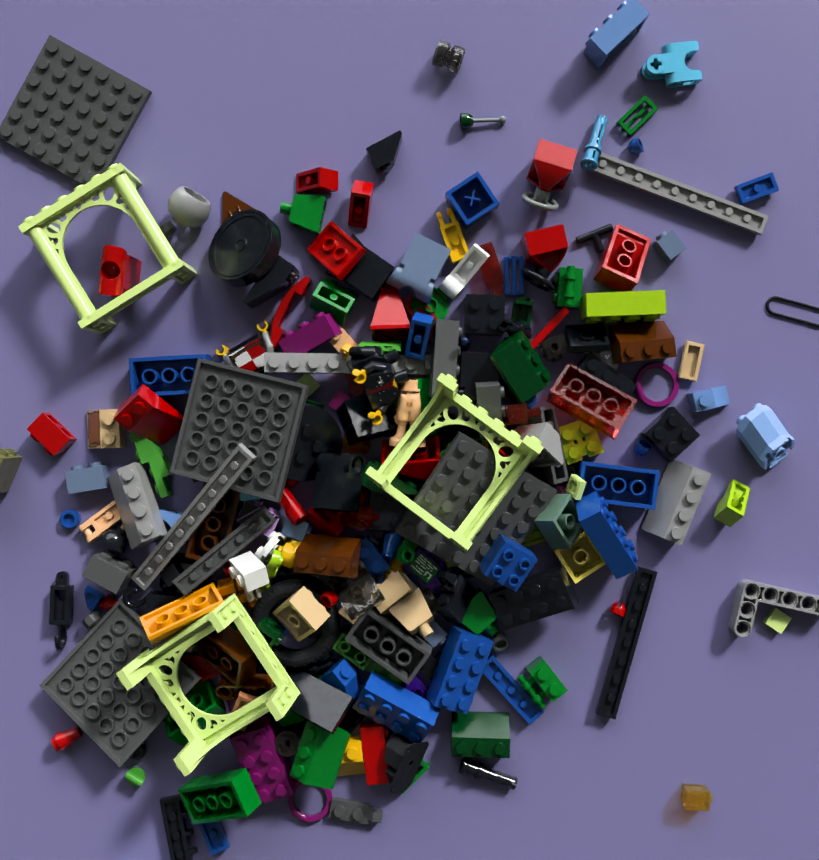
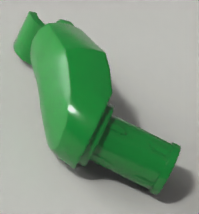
M404 538L397 550L396 556L398 561L402 564L411 563L415 556V550L420 546Z

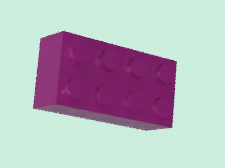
M270 715L248 724L245 732L239 730L230 735L229 739L242 768L247 769L262 802L261 804L294 794L297 780L290 776L292 767Z

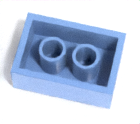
M637 0L623 1L617 8L618 12L614 16L610 14L603 21L604 25L600 29L595 28L588 36L589 39L585 43L586 48L583 53L598 69L606 64L642 29L649 16V12Z

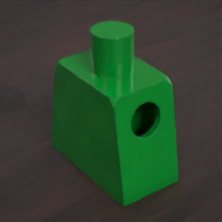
M294 195L292 204L281 203L280 213L290 215L289 223L292 226L319 235L321 233L327 199L323 195Z
M479 588L474 593L461 623L477 635L485 630L492 637L499 631V628L493 623L497 619V615L483 591Z

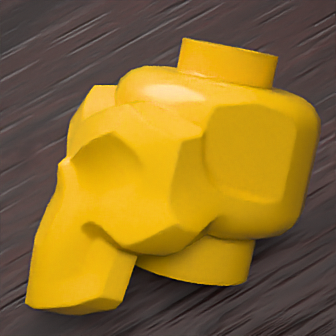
M291 539L284 546H279L278 550L281 551V556L284 557L282 566L294 568L295 554L302 541Z

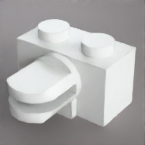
M251 551L229 559L231 567L228 570L232 579L235 578L238 585L244 589L247 600L252 602L254 597L256 599L261 598L259 587L270 583L266 566Z

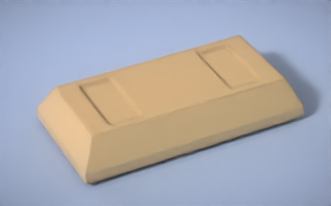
M685 341L678 374L679 379L697 382L705 344Z

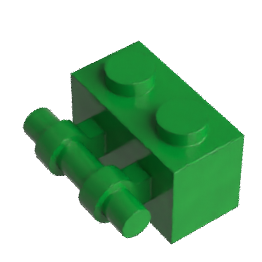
M567 266V268L560 267L557 272H554L553 284H556V291L552 293V303H555L554 308L562 309L565 307L573 310L580 308L583 269Z
M324 278L323 282L319 283L312 294L309 308L319 313H332L335 320L344 325L359 295L353 293V290L349 288L345 289L337 285L338 282L334 280L330 281Z
M538 656L525 667L531 674L528 678L523 674L517 677V680L521 683L520 687L528 692L531 696V701L537 704L540 709L546 706L543 700L544 696L547 695L553 703L568 691L541 656ZM535 681L541 687L538 692L532 686Z

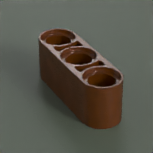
M255 674V676L238 688L226 677L222 676L216 688V695L223 700H236L239 692L242 691L259 697L274 688L275 684L268 674Z

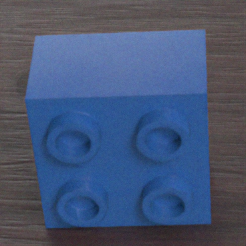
M478 171L445 193L446 201L465 230L499 207V202Z
M500 533L480 562L479 567L485 576L517 592L538 559L531 550Z

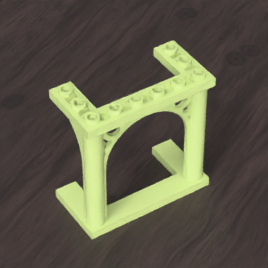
M121 163L112 164L106 172L93 176L90 182L74 188V192L59 197L56 203L43 207L40 213L27 217L18 226L23 234L30 237L80 318V321L77 322L80 328L98 334H103L117 325L111 316L169 280L173 279L182 285L198 275L193 267L177 257L137 192L136 188L141 185L140 180ZM112 187L114 190L113 198L106 201L104 198L105 190ZM99 194V199L93 201V198ZM121 195L120 199L123 200V203L118 204L117 201ZM95 206H111L124 211L133 219L163 269L96 310L67 263L64 254V237L71 221L82 211ZM66 215V220L63 222L58 220ZM52 223L58 224V225L60 226V229H61V230L59 231V229H58L57 227H55V226H53V225H51V224H52ZM53 239H58V243L56 245L54 244Z
M441 373L437 378L436 392L419 417L380 468L376 471L370 466L365 474L370 481L464 552H467L473 544L471 541L529 463L537 458L544 447L541 446L542 442L535 436L529 437L526 435L522 441L520 439L521 436L513 430L508 431L504 428L505 424L497 418L493 420L488 416L489 413L481 406L477 408L471 404L472 400L464 394L462 396L459 395L457 380L453 376ZM451 406L456 407L458 410V418L455 420L450 419L448 416V409ZM441 412H443V417L445 419L444 422L438 421V419L441 417ZM463 412H465L467 418L468 416L470 417L469 421L462 419ZM448 425L467 426L483 435L492 447L496 462L495 474L490 486L455 532L390 484L422 441L434 430ZM484 426L485 430L481 431L479 427ZM495 437H498L497 440L504 442L497 445L493 440ZM502 447L513 449V454L509 457H502L498 452ZM501 461L510 462L509 465L505 464L504 469L500 466Z
M235 593L225 599L211 612L152 650L148 648L116 673L120 683L127 691L146 677L149 685L154 688L160 701L168 709L171 718L180 727L181 733L188 739L187 745L173 759L177 769L182 772L184 777L196 768L210 749L268 712L272 714L276 721L283 718L300 694V691L272 649L268 646V643ZM234 622L276 686L232 713L224 715L209 714L192 705L183 694L178 680L179 662L184 652L191 645L215 630L219 633L230 623ZM172 656L174 657V660H175L174 663H173L172 661H170V659H171ZM161 666H169L172 669V674H165ZM203 717L206 720L205 729H202L197 722L198 718ZM212 720H215L217 724L212 725Z

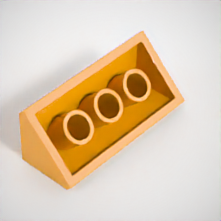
M211 583L139 618L151 645H154L180 632L211 612L224 600L215 585Z

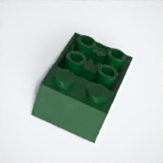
M377 459L374 461L370 460L361 474L362 485L373 492L386 493L370 481L365 474L370 466L376 471L381 466V461ZM399 473L390 483L403 494L417 495L419 493L418 485L409 479L407 482L400 478L401 474Z

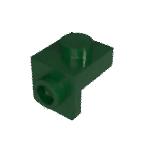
M518 297V299L513 301L511 322L518 320L530 326L532 308L534 306V302L530 301V298Z
M266 617L257 625L260 631L272 638L268 645L270 649L274 646L278 647L284 638L281 636L284 629L278 626L274 619Z

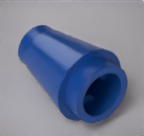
M388 531L384 535L382 558L386 561L393 560L403 541L402 536L395 531Z

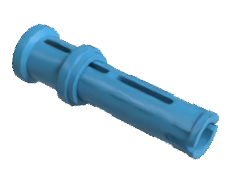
M598 115L595 119L589 144L584 148L585 155L581 159L580 166L587 171H593L598 167L597 159L602 152L600 145L608 122V118L604 115Z

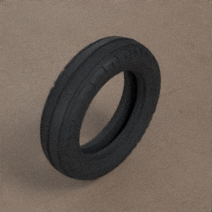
M287 579L277 582L267 588L261 594V598L257 599L252 610L251 619L257 627L264 617L269 618L271 609L276 603L289 598L303 586L312 592L314 598L320 604H322L320 596L326 591L319 585L304 579ZM336 604L331 608L325 607L330 617L322 624L321 634L313 644L301 649H291L281 644L278 647L274 646L272 648V651L283 667H307L317 663L330 652L337 640L340 628ZM260 631L269 645L272 638Z

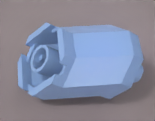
M756 404L751 412L747 415H742L736 422L738 424L736 436L742 440L757 463L764 470L767 469V466L769 468L775 467L788 455L785 451L788 448L792 450L794 447L795 439L789 435L775 413L767 405Z

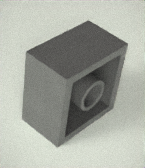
M104 550L92 555L82 577L114 594H118L129 587L132 581L131 577L138 570V567L134 565L133 561L129 559L123 560L118 557L116 552Z

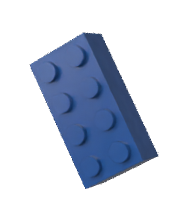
M208 354L129 358L131 395L142 384L146 385L159 397L189 395L198 358L212 361V357Z
M578 461L577 475L587 482L582 497L597 491L600 497L603 496L607 504L655 510L660 471Z
M597 491L582 497L581 500H576L579 523L615 578L619 579L638 570L636 564L638 557L634 552L636 550L631 539H626L625 536L627 535L623 526H618L616 523L617 518L614 512H609L607 509L608 504L603 496L600 497Z
M452 625L426 694L429 702L434 707L468 714L494 642L485 634L480 633L477 635L471 630Z
M374 671L370 673L359 690L352 706L358 713L366 715L376 723L390 728L393 732L401 734L414 743L423 741L434 727L440 708L434 707L426 699Z

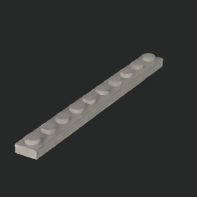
M601 153L597 159V169L590 171L759 236L763 233L769 217L768 215Z
M264 352V373L352 374L354 370L351 356L344 359L343 354ZM400 355L401 359L393 364L395 372L406 370L407 375H430L431 355H425L423 360Z
M242 443L237 445L131 577L144 591L152 585L256 458Z

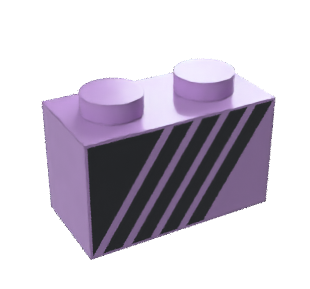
M259 499L246 500L236 521L242 524L264 506L262 505L263 502ZM272 506L267 509L277 521L261 533L267 537L273 531H276L283 515L279 514L280 510Z

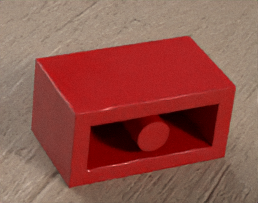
M41 413L27 428L31 433L30 437L34 441L40 442L44 446V450L51 456L62 455L76 440L51 413Z

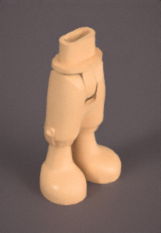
M409 380L402 383V388H400L401 395L398 397L396 415L394 416L398 427L395 436L389 440L390 446H396L406 434L407 422H409L411 427L421 414L418 380ZM425 439L422 441L419 447H426Z

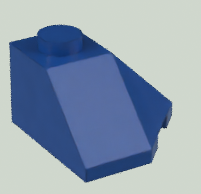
M341 656L321 679L323 682L355 699L358 696L357 667L344 656Z

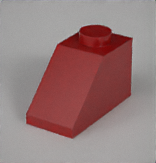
M318 167L296 174V193L327 194L338 191V171Z
M355 180L350 196L348 225L367 228L374 183Z

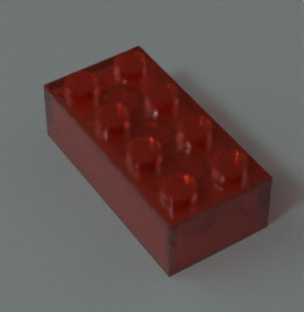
M568 362L550 389L546 401L552 405L555 404V407L615 440L638 400Z

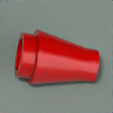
M77 726L73 729L56 733L51 738V742L57 752L64 751L76 740L83 737V734Z

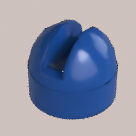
M639 137L629 142L628 148L632 146L633 149L629 151L631 154L636 155L644 152L643 144Z
M638 439L634 446L635 453L637 455L640 454V456L646 455L651 449V445L641 439Z

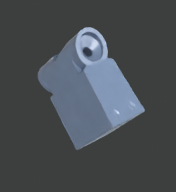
M416 233L400 266L390 275L386 284L400 291L410 292L415 298L430 305L433 288L449 259L451 249Z

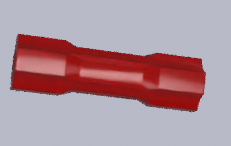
M285 483L282 499L279 503L285 510L292 525L297 526L306 521L308 515Z

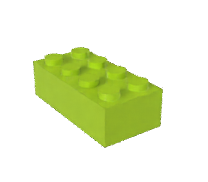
M665 290L586 293L581 297L580 321H586V324H597L601 320H605V323H617L621 319H624L625 323L636 322V320L643 319V322H653L666 314Z

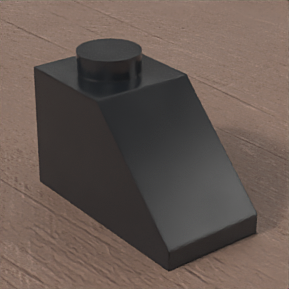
M400 130L366 148L367 155L377 174L380 172L386 173L393 168L392 166L395 164L402 142Z

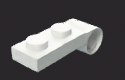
M476 243L473 244L438 288L454 300L490 255Z

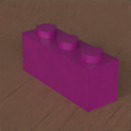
M321 312L313 317L314 321L310 323L306 321L298 326L299 330L295 332L291 330L283 334V339L278 341L284 353H309L342 334L332 313L324 314V312Z

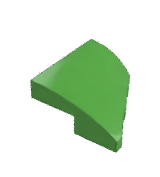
M404 339L362 341L358 345V347L380 346L385 354L394 349L397 350L399 355L405 354Z

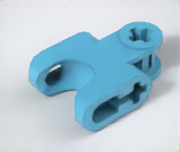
M677 42L662 46V54L651 55L641 68L642 76L651 81L665 79L666 88L698 84L702 81L701 71L691 70L685 64V58L692 57L699 50L698 42Z

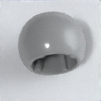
M182 186L174 190L170 195L168 211L173 216L172 220L184 228H188V226L197 228L203 225L209 218L210 202L196 191Z

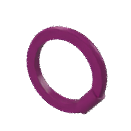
M661 362L649 363L643 366L635 377L634 383L638 385L635 389L637 398L650 407L666 406L678 394V376L667 364ZM653 368L665 370L671 376L673 382L670 395L662 401L648 399L641 386L644 374Z
M297 780V784H296L295 791L297 790V788H298L299 786H301V785L303 784V783H301V782L298 781V780ZM323 788L326 793L327 802L325 807L314 815H307L297 809L294 803V794L288 796V806L292 815L302 822H314L322 819L331 807L333 797L331 789Z

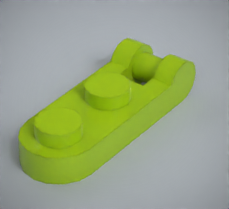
M276 549L273 550L266 564L269 582L272 581V578H275L278 567L280 568L284 558L281 556V551ZM270 583L259 587L260 591L264 592L270 587Z

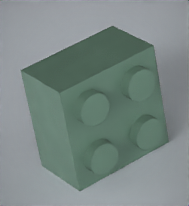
M555 494L545 510L539 513L534 520L551 549L570 550L583 529L579 523L576 503L571 494Z

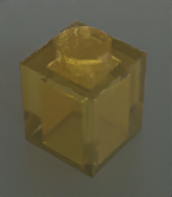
M682 783L681 803L686 810L709 811V806L712 804V793L704 784Z

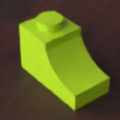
M733 479L716 506L714 518L729 527L739 521L744 516L750 488Z

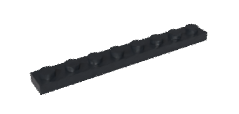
M637 566L638 570L635 572L626 604V612L621 621L596 708V714L616 719L657 576V571Z

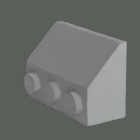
M543 422L506 428L508 431L513 430L521 436L520 439L522 441L528 435L529 437L535 436L542 442L543 450L526 468L563 465L564 460L560 436L551 424ZM501 448L508 456L513 454L512 448Z

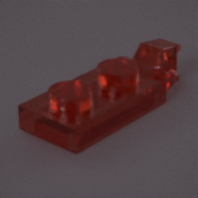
M489 242L480 245L490 255L480 268L485 285H487L488 289H493L494 295H503L501 285L504 284V276L493 244Z

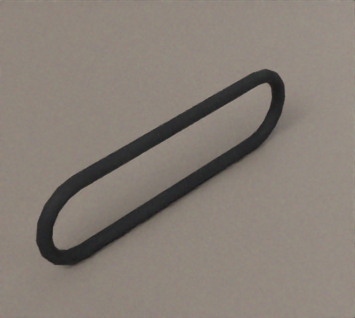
M779 296L770 297L766 302V309L772 315L819 327V324L773 312L769 308V303L773 299H779L819 310V307Z

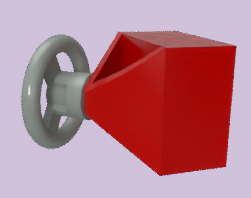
M539 139L526 178L536 186L535 193H523L521 196L522 200L538 209L547 211L557 210L559 205L554 199L550 198L551 191L564 189L578 150Z

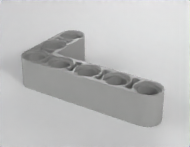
M743 579L736 587L728 627L737 636L747 637L752 631L758 602L819 615V596ZM751 585V591L746 594V587ZM770 590V595L765 598V592ZM786 594H788L789 598L786 602H784L783 598ZM807 598V604L802 606L803 600ZM747 604L746 611L741 612V607ZM743 623L742 629L737 631V625Z

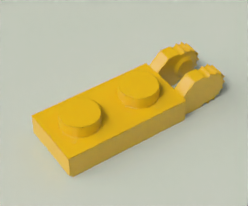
M448 208L447 215L451 221L449 224H444L443 216L440 212L435 214L444 243L447 248L451 249V262L455 264L460 262L469 250L458 220L456 221L452 209Z

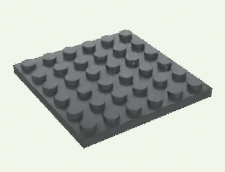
M49 35L0 125V139L85 185L91 181L90 179L93 176L106 172L108 167L114 163L152 92Z
M198 358L170 472L208 483L237 445L242 443L256 458L230 489L277 503L281 502L310 386Z
M458 431L413 502L453 532L457 531L494 478L496 467L494 452ZM501 461L500 466L504 469L505 464L509 465L510 462ZM524 470L471 541L473 544L467 552H464L409 509H407L394 530L397 534L493 586L496 581L482 573L479 567L480 562L500 533L521 545L535 525L534 520L539 513L545 510L557 490Z
M119 599L39 685L119 768L126 763L170 714L166 706L160 701L154 688L149 685L146 677L127 691L116 675L118 671L148 648L152 650L165 641L162 640L151 645L140 621V616L132 608L127 607L123 599ZM172 656L171 659H170V661H172V662L174 663L175 660H174V657ZM181 657L178 666V680L181 690L186 697L202 677ZM161 666L165 674H172V669L169 666Z

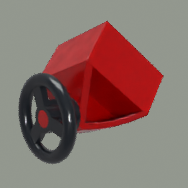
M563 224L524 233L520 240L525 263L536 267L535 271L522 269L521 275L534 286L547 292L555 290L554 285L547 279L560 264L568 249Z

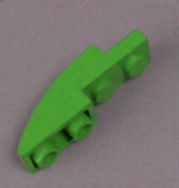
M129 432L130 440L136 447L135 455L137 460L141 464H150L148 469L150 475L155 479L156 493L161 498L173 495L167 476L174 473L170 472L171 464L161 447L155 441Z
M343 632L332 649L363 671L364 669L369 673L374 671L401 685L403 682L401 679L344 640L347 633Z

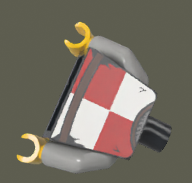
M264 321L266 324L264 329H260L259 324H257V329L260 333L255 334L231 349L222 345L224 352L221 353L216 349V354L222 356V360L226 365L270 376L269 373H264V352H274L271 334L268 332L270 329L268 323Z

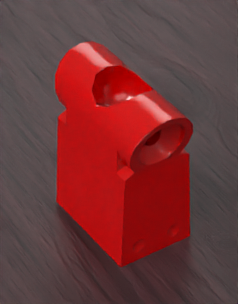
M103 246L98 294L118 297L138 285L142 261L127 255V251L118 246Z

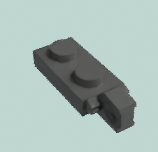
M332 797L329 818L360 824L381 823L383 811L375 810L374 806L370 805V803Z

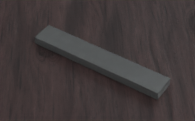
M265 505L262 506L172 580V583L186 596L277 521Z

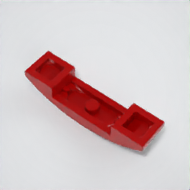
M306 276L297 282L286 293L279 304L271 330V343L274 347H279L278 341L282 340V335L286 333L280 327L296 295L304 298L312 283L311 278Z

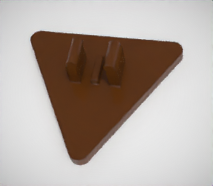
M223 192L222 224L240 211L254 209L228 192Z

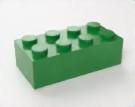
M246 768L193 777L178 789L193 825L248 817L262 803Z

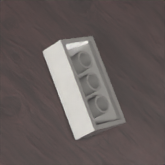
M677 460L668 461L658 484L655 510L648 509L640 529L682 546L711 473Z
M134 462L114 471L108 477V481L131 549L134 550L163 538L167 534V530L159 512L144 464Z

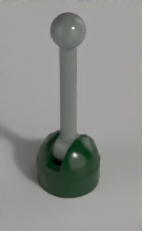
M460 113V128L468 129L474 123L500 122L504 124L506 117L474 119L469 113Z

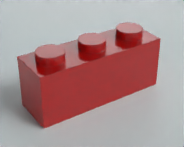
M375 721L361 722L360 731L367 786L389 783L386 775L388 764L385 763L386 738H389V729Z

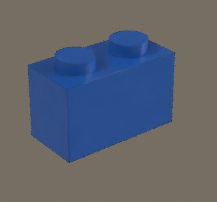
M415 312L411 320L405 356L424 359L428 349L434 316Z

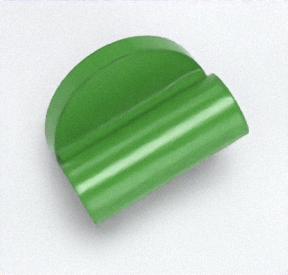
M133 767L127 771L124 778L129 785L141 787L145 781L146 774L142 768Z

